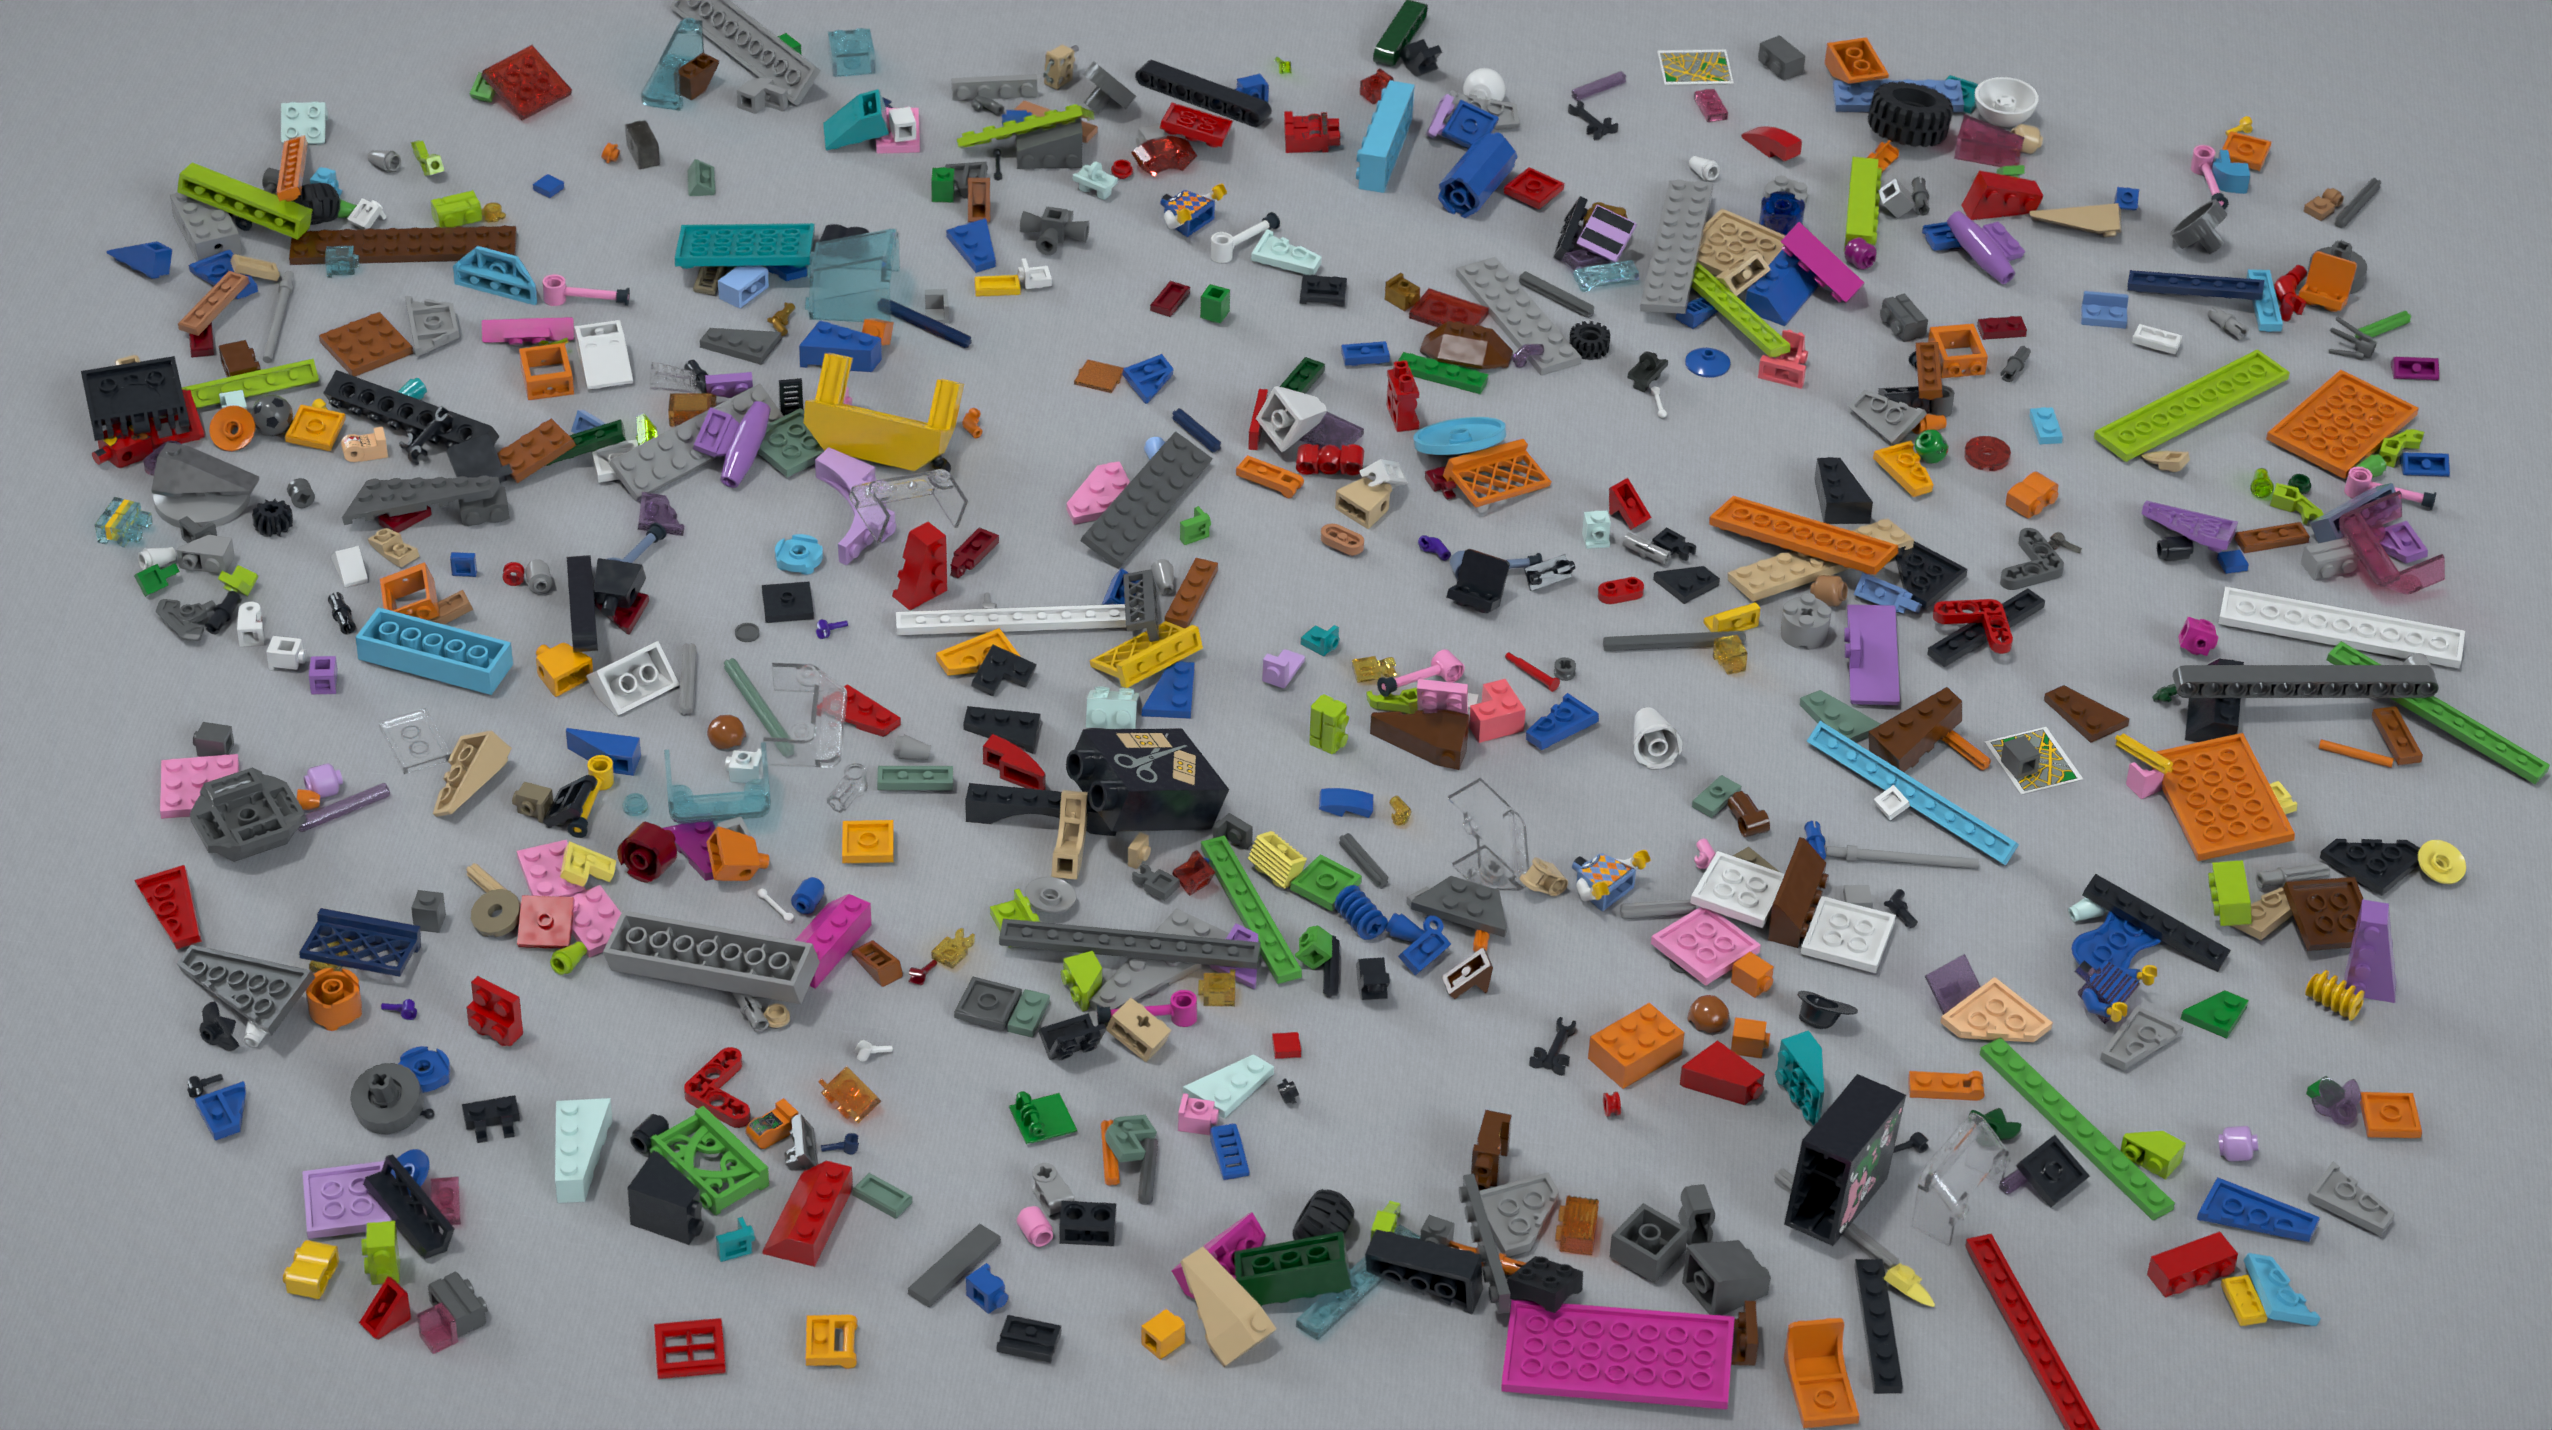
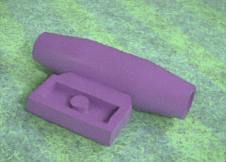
M1961 211L1954 212L1947 219V224L1960 245L1984 271L2001 284L2008 283L2015 276V271L2009 261L2022 258L2026 251L2002 224L1994 222L1981 228Z
M755 401L740 423L732 415L710 407L694 443L693 450L712 457L725 456L720 478L724 485L731 488L738 487L751 468L766 433L771 411L767 404Z

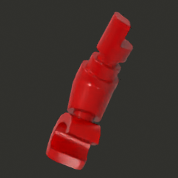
M2296 265L2286 275L2279 277L2274 284L2276 297L2281 303L2279 309L2281 318L2285 322L2291 319L2293 312L2297 315H2302L2306 305V301L2296 295L2295 292L2296 286L2307 276V270L2302 265Z

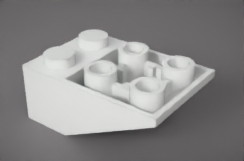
M620 320L574 326L576 349L587 389H600L602 387L633 383Z

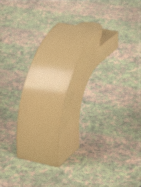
M1062 790L1059 830L1056 847L1053 851L1051 877L1076 880L1078 878L1086 836L1088 792Z

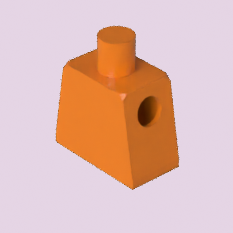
M717 826L706 841L714 880L748 881L751 880L759 868L766 869L769 865V855L758 853L756 840L752 836Z

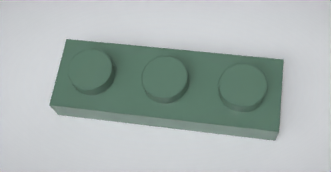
M878 766L877 790H953V766Z

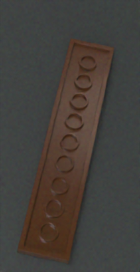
M503 225L491 227L458 226L448 228L413 227L405 229L369 228L362 230L324 229L320 231H306L298 240L291 237L289 262L290 265L459 261L477 246L516 256L517 227Z

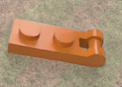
M1248 455L1236 467L1237 476L1277 490L1286 498H1292L1296 493V489H1300L1304 484V479L1301 475Z
M1909 1071V1097L1979 1101L1985 1096L1984 1087L1982 1086L1984 1082L1983 1074L1980 1071H1971L1968 1074Z

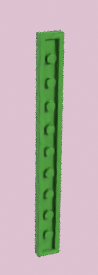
M2342 641L2328 653L2326 659L2333 665H2381ZM2435 696L2428 698H2390L2533 784H2536L2549 770L2550 764Z
M2002 1038L1980 1048L1979 1055L2151 1220L2154 1221L2174 1210L2175 1202Z

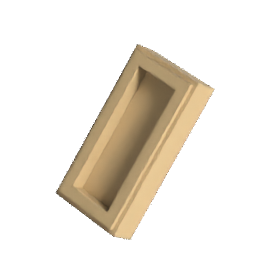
M233 254L231 258V264L236 273L278 281L280 274L275 263Z

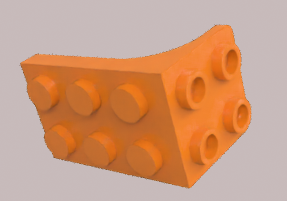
M1842 1318L1797 1321L1788 1325L1784 1363L1803 1428L1859 1423L1860 1416L1844 1362L1843 1332L1845 1324Z

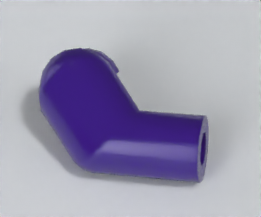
M1422 535L1418 539V545L1424 552L1436 553L1442 561H1446L1451 557V552L1439 538Z

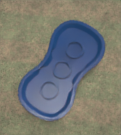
M2109 911L2105 922L2097 929L2076 937L2071 949L2074 959L2079 966L2084 960L2092 966L2088 974L2093 975L2094 973L2101 974L2100 966L2104 961H2109L2108 964L2112 963L2116 966L2129 968L2130 962L2136 953L2157 945L2161 940Z

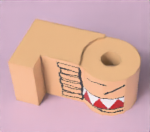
M383 426L373 428L374 433L360 436L350 434L345 436L341 441L345 459L350 462H362L388 458Z

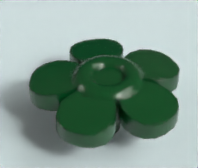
M2175 684L2158 689L2157 693L2152 696L2153 700L2170 702L2172 700L2171 696L2178 694Z

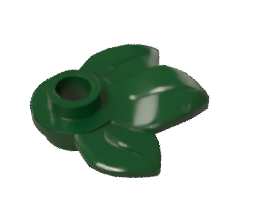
M2001 1108L1994 1109L1985 1115L1976 1110H1971L1968 1115V1124L1975 1130L1976 1140L1986 1146L1996 1145L2001 1140L2013 1139L2021 1131L2022 1124L2007 1122Z

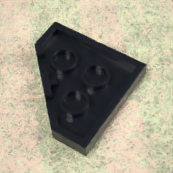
M1914 541L1913 548L1905 550L1906 546L1898 548V554L1895 556L1903 589L1912 593L1911 600L1922 604L1924 609L1930 607L1967 576V568Z
M2335 839L2321 850L2320 858L2348 876L2355 877L2356 881L2382 896L2419 866L2418 852L2420 847L2408 840H2397L2396 843H2382V839H2361V843L2347 842L2346 839Z

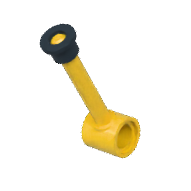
M596 755L590 758L587 763L588 775L594 776L598 783L587 797L582 807L583 813L581 817L577 820L573 819V822L567 827L569 834L576 838H583L587 835V819L599 790H607L614 784L613 762L608 756Z

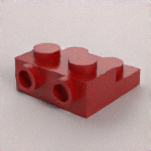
M477 976L471 981L473 1001L466 1007L468 1026L476 1030L479 1035L492 1037L501 1046H511L523 1035L520 997Z

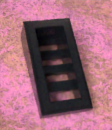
M802 378L779 380V410L783 416L800 408L804 410Z

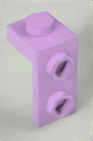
M1286 649L1278 657L1267 653L1263 659L1262 681L1285 688L1304 663L1305 656Z

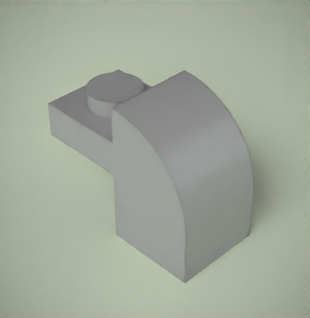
M770 78L751 79L737 89V105L739 109L757 114L764 106L784 112L788 108L787 90L774 86V81Z

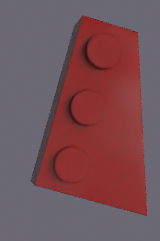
M1979 170L1961 206L1966 216L1971 220L2030 214V211L2037 210L2044 195L2034 180Z

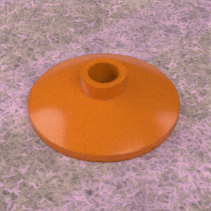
M224 407L211 420L209 427L210 437L213 443L222 450H240L251 442L255 434L254 419L251 413L243 407ZM235 427H238V432L236 434H232V430Z

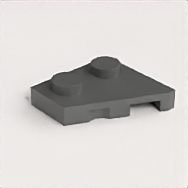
M987 161L945 164L946 168H954L955 187L961 196L968 195V178L987 177Z

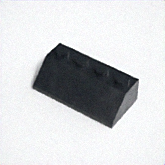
M2219 658L2207 665H2244V662ZM2189 698L2185 740L2202 742L2237 734L2241 698Z

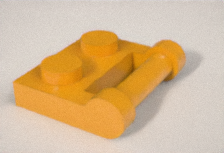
M807 1315L806 1366L841 1365L848 1369L855 1367L857 1355L854 1353V1335L857 1329V1318L854 1315ZM841 1328L843 1330V1351H835V1329Z

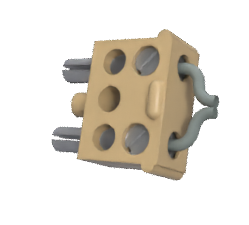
M1075 44L1070 48L1060 45L1052 51H1047L1045 72L1043 73L1044 84L1058 90L1059 87L1073 79V71L1078 69V65L1074 63V53L1079 51L1078 45Z

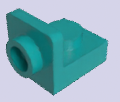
M1315 625L1301 637V645L1324 657L1338 646L1340 641L1339 627L1334 625L1326 631Z
M743 1217L737 1218L738 1230L716 1236L717 1255L720 1262L752 1253V1242L755 1241V1234L752 1226H747Z

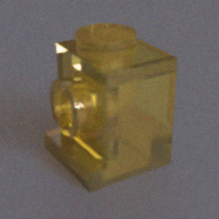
M1738 635L1716 638L1714 640L1713 659L1718 660L1719 665L1723 666L1727 675L1746 671L1748 653Z
M1230 969V973H1204V980H1198V995H1203V1006L1235 1007V969Z

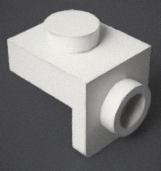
M1026 258L1021 259V267H1018L1019 281L1023 280L1025 289L1052 286V278L1048 266L1029 268Z

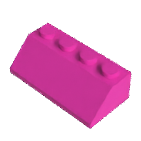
M1800 222L1781 240V243L1784 245L1781 249L1790 257L1794 254L1800 260L1797 264L1806 272L1811 270L1816 275L1814 280L1823 288L1827 285L1833 291L1830 294L1839 303L1842 300L1847 303L1865 285L1864 281Z
M851 894L827 903L795 939V941L812 943L820 961L809 986L816 989L872 925L870 902Z

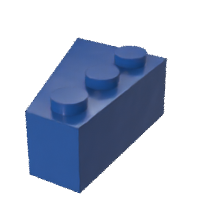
M820 320L799 345L800 367L807 368L808 364L821 365L822 368L824 354L833 353L853 358L850 371L872 372L882 360L881 338Z

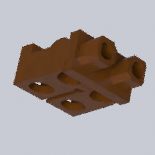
M1485 1110L1477 1139L1478 1145L1474 1144L1472 1151L1471 1174L1475 1176L1479 1191L1498 1185L1500 1155L1507 1157L1509 1152L1511 1114Z

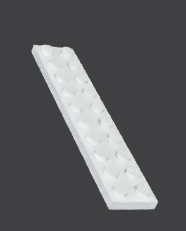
M2225 587L2218 623L2229 627L2249 629L2278 636L2319 642L2326 645L2337 646L2342 641L2357 650L2407 659L2413 654L2422 653L2427 657L2429 663L2459 669L2465 637L2464 630Z

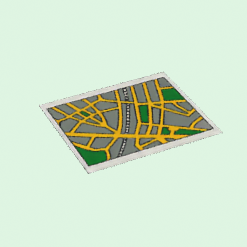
M1726 49L1658 50L1665 85L1734 84Z
M2047 727L1985 741L2020 794L2083 779ZM2025 736L2041 754L2038 772L2016 779L2001 762L2003 744L2009 740Z

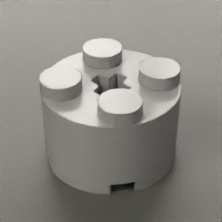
M1803 593L1800 597L1790 599L1783 605L1781 638L1788 645L1798 649L1799 645L1807 646V649L1821 647L1826 643L1829 634L1831 608L1823 601L1815 598V595L1812 593Z

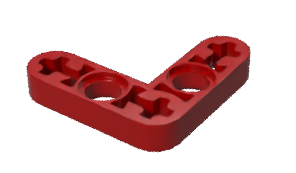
M1998 600L1941 601L1934 605L1933 619L1937 623H1982L1991 650L1998 654L2010 652L2013 636L2003 605ZM1963 610H1970L1973 613H1965ZM1991 625H1999L2001 628H1994Z
M734 1047L722 1049L684 1085V1097L689 1104L696 1108L704 1106L718 1120L734 1128H742L749 1124L751 1118L749 1105L720 1088L742 1068L741 1051ZM717 1073L720 1075L718 1078L710 1079L706 1077L708 1074ZM715 1100L724 1102L720 1106H713L710 1103Z

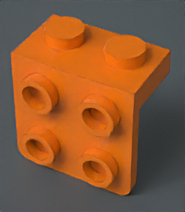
M2315 252L2306 283L2300 289L2298 296L2303 298L2306 304L2325 306L2326 310L2332 312L2341 311L2347 304L2357 264L2323 252Z

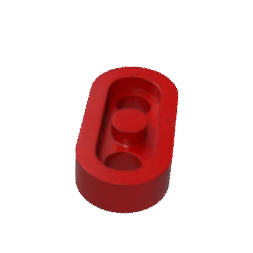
M1636 577L1607 581L1598 587V599L1604 604H1617L1637 600L1644 594V583Z

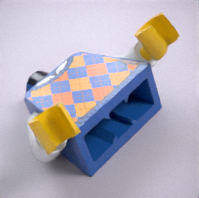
M1221 183L1214 186L1212 192L1206 195H1198L1187 190H1183L1174 197L1168 194L1163 195L1160 205L1164 207V220L1168 228L1176 229L1184 236L1189 237L1212 221L1215 217V202L1221 200L1223 195L1227 194L1224 184Z

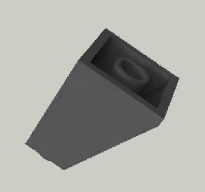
M1739 1240L1698 1243L1687 1246L1682 1283L1709 1315H1725L1744 1306L1745 1301H1755L1768 1295L1771 1281L1769 1271L1766 1267L1760 1265L1754 1258L1752 1251L1748 1248L1746 1249Z

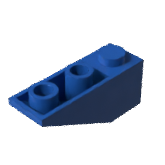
M156 241L107 250V254L114 257L116 261L126 263L132 269L145 273L147 277L156 279L159 276L169 274L173 249Z
M566 728L567 749L588 761L596 755L608 756L613 762V773L634 776L641 758L640 737Z

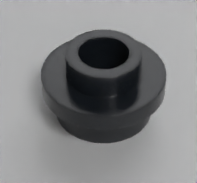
M1286 1078L1283 1079L1282 1083L1278 1084L1277 1087L1284 1103H1297L1295 1097L1299 1096L1294 1082L1288 1083Z

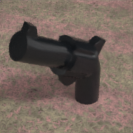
M1897 889L1890 897V900L1885 901L1883 905L1889 907V910L1894 915L1900 917L1906 923V927L1913 928L1917 925L1918 921L1908 911L1907 903L1902 901L1905 892L1902 889Z

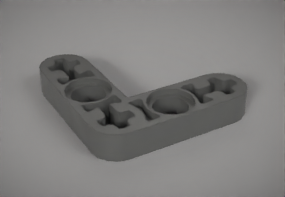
M2024 528L2020 531L2018 544L2031 561L2003 569L2000 585L2007 590H2017L2057 579L2062 576L2064 562L2038 530ZM2036 552H2044L2046 555H2040ZM2027 572H2035V573H2037V574H2036V575H2032V574H2028Z

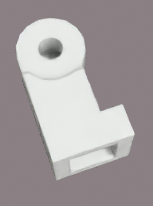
M246 602L239 607L237 624L239 647L264 645L265 638L261 608L256 602Z

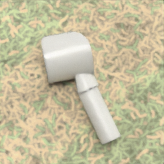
M861 1040L857 1044L854 1053H858V1060L866 1061L870 1053L892 1052L893 1047L872 1046L869 1042Z

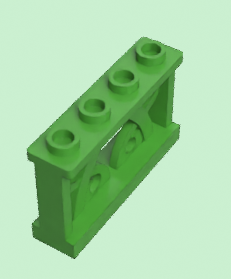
M704 1106L696 1109L695 1115L657 1136L655 1134L651 1137L652 1148L650 1149V1154L653 1151L659 1152L699 1189L702 1207L706 1210L709 1209L715 1216L720 1214L722 1209L756 1189L761 1191L769 1186L768 1166ZM695 1132L692 1138L687 1137ZM677 1142H683L687 1144V1146L683 1144L674 1145V1149L680 1150L677 1153H675L672 1149L669 1148L671 1145ZM710 1142L713 1146L708 1147L707 1143ZM697 1150L705 1154L721 1153L723 1155L720 1161L721 1171L694 1168V1158ZM731 1162L734 1166L729 1165L730 1170H727L726 1165ZM727 1182L729 1185L728 1189L722 1191L719 1194H717L711 1188L713 1186H716L719 1188L720 1192L723 1187L722 1183Z

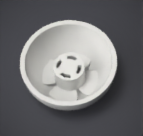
M2008 77L1987 79L1981 82L1975 90V103L1979 113L1986 121L1998 127H2014L2022 124L2034 113L2039 100L2036 90L2031 85Z

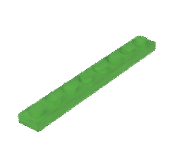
M1225 835L1201 841L1203 854L1210 860L1209 864L1245 928L1258 933L1259 942H1261L1260 954L1277 984L1302 978V969Z

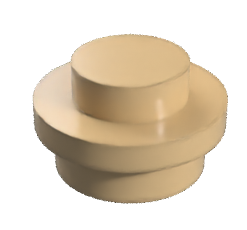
M771 1004L764 1012L770 1027H783L790 1021V1013L782 1004Z

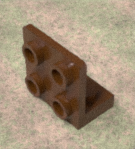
M1745 1301L1743 1312H1738V1319H1734L1731 1365L1756 1366L1758 1351L1756 1301Z

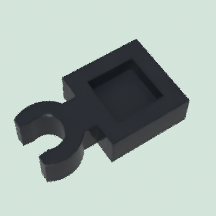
M1667 527L1652 540L1654 545L1670 551L1671 556L1674 553L1678 554L1679 558L1684 561L1689 560V553L1692 555L1696 554L1695 544L1685 542L1686 537Z

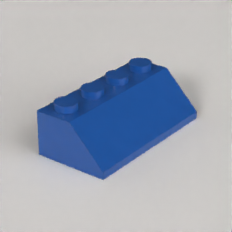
M1781 250L1768 265L1771 270L1754 282L1747 290L1746 305L1760 318L1782 326H1786L1818 288V282L1814 280L1816 275L1811 270L1806 272L1797 264L1800 260L1794 254L1790 257Z

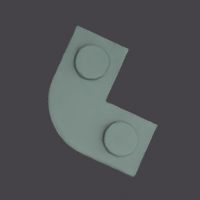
M1145 1114L1115 1118L1113 1124L1107 1128L1105 1139L1119 1162L1143 1160L1146 1153L1140 1141H1144L1146 1138H1155L1157 1131Z

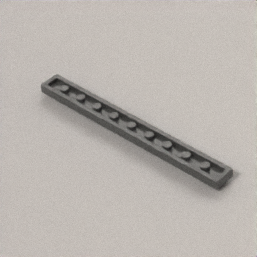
M1003 919L999 936V945L1077 953L1093 951L1094 954L1250 969L1258 968L1261 942Z

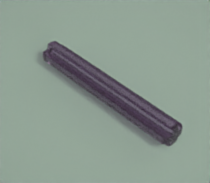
M381 783L305 815L306 821L298 830L305 832L390 796L389 787L386 783Z

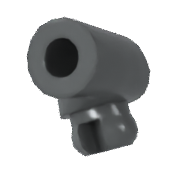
M981 96L975 97L971 103V107L976 111H981L982 107L997 115H1001L1004 111V106L998 102Z

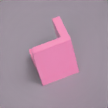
M2133 762L2129 764L2126 785L2139 798L2143 799L2161 791L2164 774L2156 769L2151 771L2143 770Z

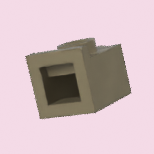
M525 781L520 789L514 792L512 797V804L517 806L518 813L538 818L540 823H543L553 803L551 788Z

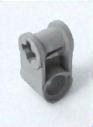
M1040 1163L1033 1168L1032 1176L1035 1182L1033 1183L1032 1191L1046 1215L1050 1216L1060 1212L1062 1201H1075L1070 1187L1063 1181L1052 1164Z

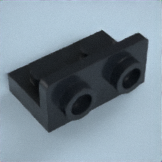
M1918 386L1878 388V395L1887 397L1888 400L1897 403H1905L1915 409H1923L1929 414V399L1919 398Z

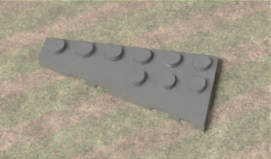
M1177 908L1154 931V933L1226 939L1229 934ZM1130 957L1090 999V1008L1097 1010V1005H1099L1100 1007H1110V1009H1120L1130 998L1137 1002L1138 999L1147 994L1152 996L1158 992L1159 987L1165 984L1170 986L1199 970L1202 964Z

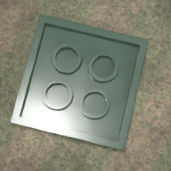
M801 408L767 424L764 439L758 450L760 456L786 477L814 465L815 459L825 451L803 423L804 410Z

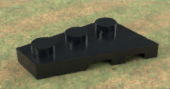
M1580 196L1565 216V224L1561 228V236L1557 242L1553 258L1561 261L1566 254H1571L1575 245L1572 240L1578 236L1581 230V226L1578 224L1580 220L1583 221L1588 211L1585 208L1588 199Z
M967 706L963 730L988 739L994 734L1014 745L1025 747L1026 752L1033 754L1041 722V714Z

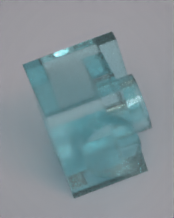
M354 246L326 247L325 263L327 278H332V275H355V268H359V255H355Z

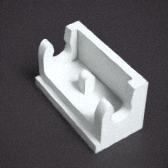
M1380 459L1359 471L1362 477H1376L1375 481L1368 484L1371 487H1376L1381 483H1389L1392 489L1399 485H1406L1408 483L1399 462Z

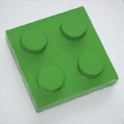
M1320 854L1291 882L1290 890L1333 911L1335 909L1336 897L1340 891L1350 885L1359 886L1362 883V875Z

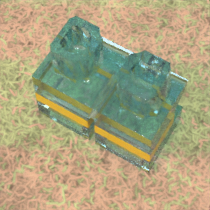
M114 497L95 523L97 542L107 544L109 540H114L124 548L129 541L139 543L143 536L141 527L150 528L153 523L152 514L142 511L141 504L138 502Z

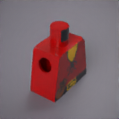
M131 421L126 422L129 436L123 437L120 428L121 423L113 424L114 438L108 439L107 430L105 429L103 431L104 440L98 441L99 449L92 452V457L98 465L110 461L117 468L126 467L154 456L151 437L146 433L134 435Z

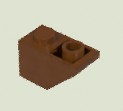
M701 53L674 71L676 93L691 101L704 93L719 65V60Z

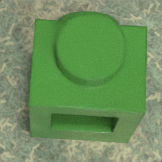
M1318 925L1307 928L1306 932L1299 938V951L1295 953V957L1315 970L1332 958V935Z

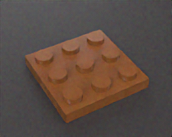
M380 312L319 335L320 343L352 376H358L413 354V346Z

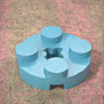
M804 534L792 535V539L787 541L783 538L775 546L777 567L780 570L801 572L804 575L814 572V568L823 560L822 545L818 544L816 538Z

